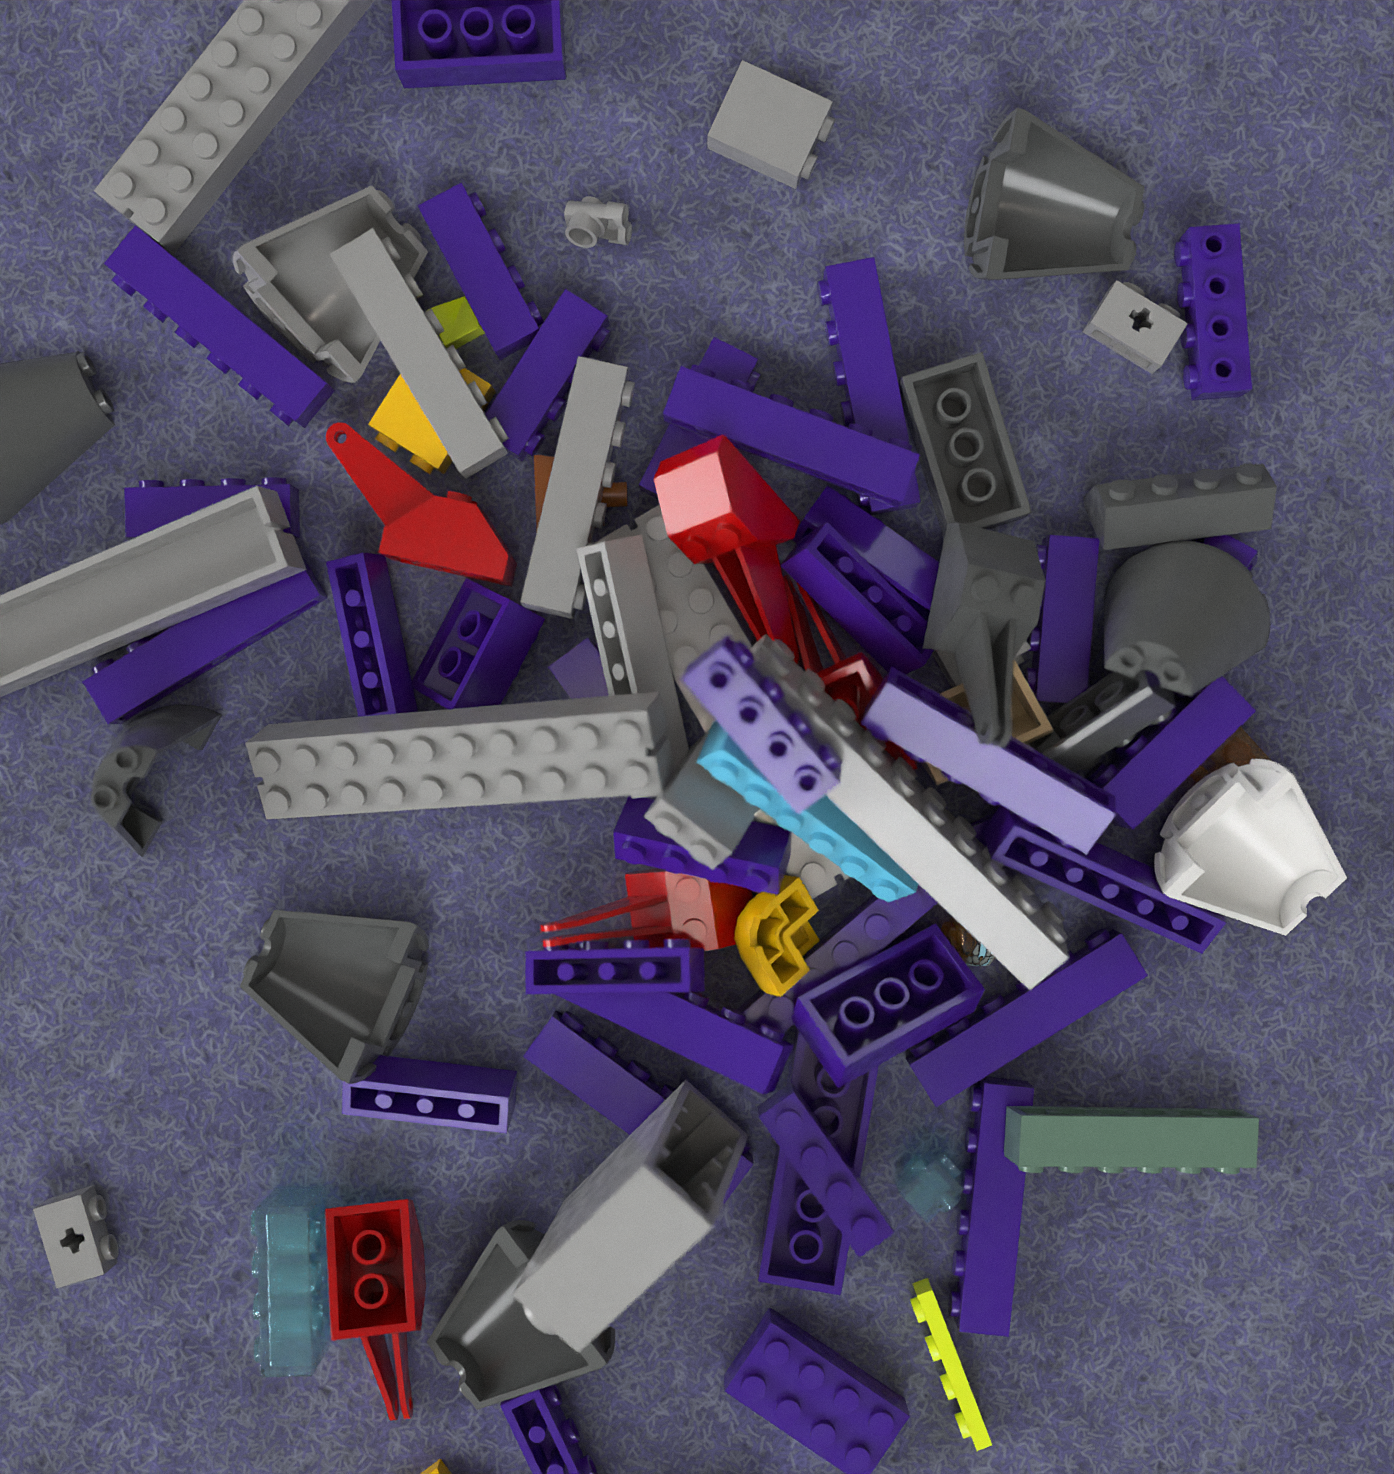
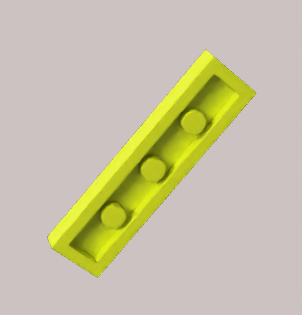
M928 1278L912 1283L917 1296L911 1298L910 1302L918 1323L927 1321L932 1335L924 1338L933 1361L942 1359L947 1373L939 1377L948 1400L957 1398L961 1408V1412L954 1415L963 1439L972 1437L977 1451L992 1446Z

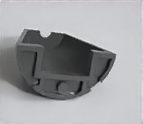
M1021 108L1013 110L994 133L993 141L998 143L994 151L990 152L989 157H982L971 189L964 227L965 256L972 257L973 263H970L968 268L970 273L978 279L993 281L1129 270L1137 250L1136 243L1131 240L1130 233L1132 226H1136L1141 221L1144 213L1142 199L1145 187L1028 111Z
M77 351L0 363V524L8 522L115 425L110 415L114 411V407L109 396L102 388L96 391L92 383V376L97 374L87 353Z
M1173 541L1154 544L1151 548L1128 558L1118 568L1106 588L1104 594L1105 668L1131 677H1135L1142 670H1150L1159 677L1161 687L1191 696L1266 647L1271 627L1270 610L1265 594L1261 595L1258 587L1252 580L1253 574L1241 562L1216 547L1193 541Z
M178 704L159 707L131 721L117 735L94 775L90 801L119 839L139 856L143 857L163 822L132 804L130 796L140 778H146L159 754L182 741L197 750H203L222 714L195 705Z
M274 910L261 929L260 937L264 940L263 950L259 956L254 955L247 961L240 988L341 1081L354 1084L364 1080L376 1071V1065L372 1063L380 1055L383 1054L388 1057L415 1012L428 969V963L422 961V950L426 952L429 948L425 931L420 926L406 921Z
M515 1220L506 1223L496 1231L427 1341L440 1364L444 1366L451 1365L458 1371L460 1375L459 1389L470 1400L476 1410L601 1369L610 1361L614 1352L616 1337L613 1327L610 1326L608 1328L607 1326L577 1353L558 1335H549L537 1329L525 1314L523 1304L512 1295L546 1234L535 1230L534 1222Z

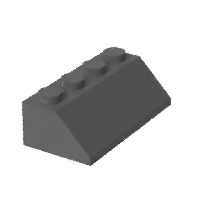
M1247 463L1225 469H1201L1193 473L1177 475L1160 474L1153 478L1137 480L1119 479L1111 483L1097 484L1083 497V503L1103 550L1269 530L1272 527L1277 486L1264 464Z
M1142 670L1135 677L1114 671L1048 715L1047 719L1053 728V732L1026 745L1074 773L1080 769L1087 770L1093 767L1100 760L1101 756L1113 747L1120 748L1128 744L1136 736V733L1150 723L1153 725L1165 720L1172 712V709L1176 707L1173 690L1161 687L1159 677L1150 670Z

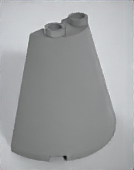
M372 185L249 241L239 247L233 254L235 271L239 275L244 272L249 280L243 285L244 289L273 327L313 364L316 361H324L330 365L326 369L328 374L350 383L356 382L362 376L381 340L329 254L372 228L381 240L386 237L390 238L402 258L395 263L402 276L410 272L414 278L428 253L427 249L421 244L422 238L417 230L407 223L401 226L391 213L394 210V205L390 198L382 191L376 190Z

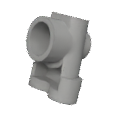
M591 196L584 197L581 201L569 200L564 211L567 226L565 235L567 239L574 245L582 248L595 246L598 237L609 239L610 243L628 245L632 235V224L628 221V204L611 201L603 204L599 199Z

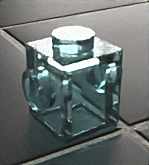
M931 1150L924 1156L918 1153L912 1157L903 1168L905 1174L895 1182L900 1195L927 1223L940 1211L946 1213L951 1210L961 1198L959 1193L964 1190L957 1178L961 1174L958 1167L945 1154L938 1158Z

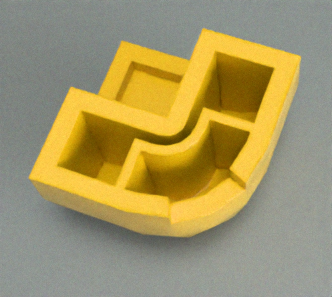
M784 875L778 895L760 892L751 899L737 918L734 936L740 957L759 988L767 994L779 997L785 994L810 971L802 956L820 941L808 921L819 910L801 879L796 876Z

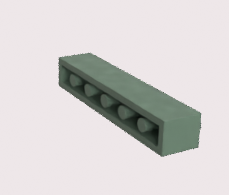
M1006 1106L1004 1156L1016 1164L1020 1171L1029 1173H1041L1044 1171V1167H1058V1170L1067 1173H1082L1084 1167H1097L1099 1171L1106 1173H1122L1123 1167H1137V1170L1140 1172L1158 1174L1162 1173V1167L1175 1168L1176 1171L1188 1174L1201 1173V1168H1214L1215 1171L1220 1173L1238 1174L1240 1173V1168L1257 1167L1259 1118L1241 1109Z

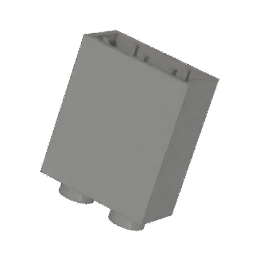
M687 1080L563 1201L512 1293L523 1304L525 1314L537 1329L549 1335H558L577 1353L703 1237L715 1223L749 1135Z

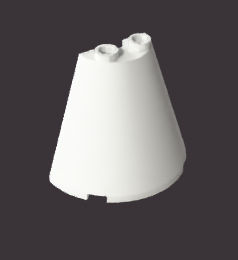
M1251 759L1250 764L1240 767L1234 763L1225 765L1196 783L1180 799L1168 816L1160 833L1165 838L1162 851L1155 853L1154 860L1155 874L1159 887L1168 897L1285 936L1307 916L1306 906L1311 899L1317 896L1328 897L1347 879L1294 775L1278 763L1264 759Z

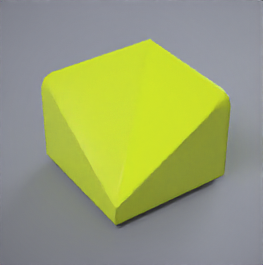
M465 296L430 308L445 330L439 336L446 348L453 345L457 349L485 334Z

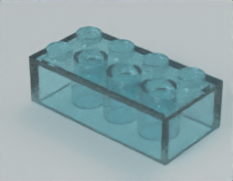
M325 1185L277 1186L252 1212L251 1233L253 1236H257L258 1252L254 1253L252 1259L253 1278H258L259 1294L255 1295L253 1301L254 1320H259L260 1336H257L255 1339L254 1359L255 1362H260L261 1377L312 1376L330 1348Z

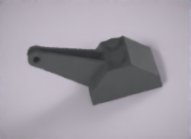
M950 523L947 524L923 648L955 655L979 743L985 745L992 743L995 747L1004 748L1008 744L1012 733L1011 698L1014 657L1037 625L1045 578L1034 541L967 524Z

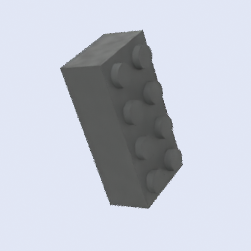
M983 352L903 376L898 383L902 405L916 451L920 454V464L943 538H945L947 524L962 523L988 530L1023 519L1032 513Z

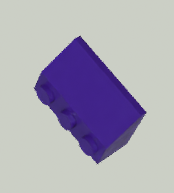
M466 578L412 680L413 688L447 709L501 705L512 681L518 675L520 666L532 643L537 639L545 618Z

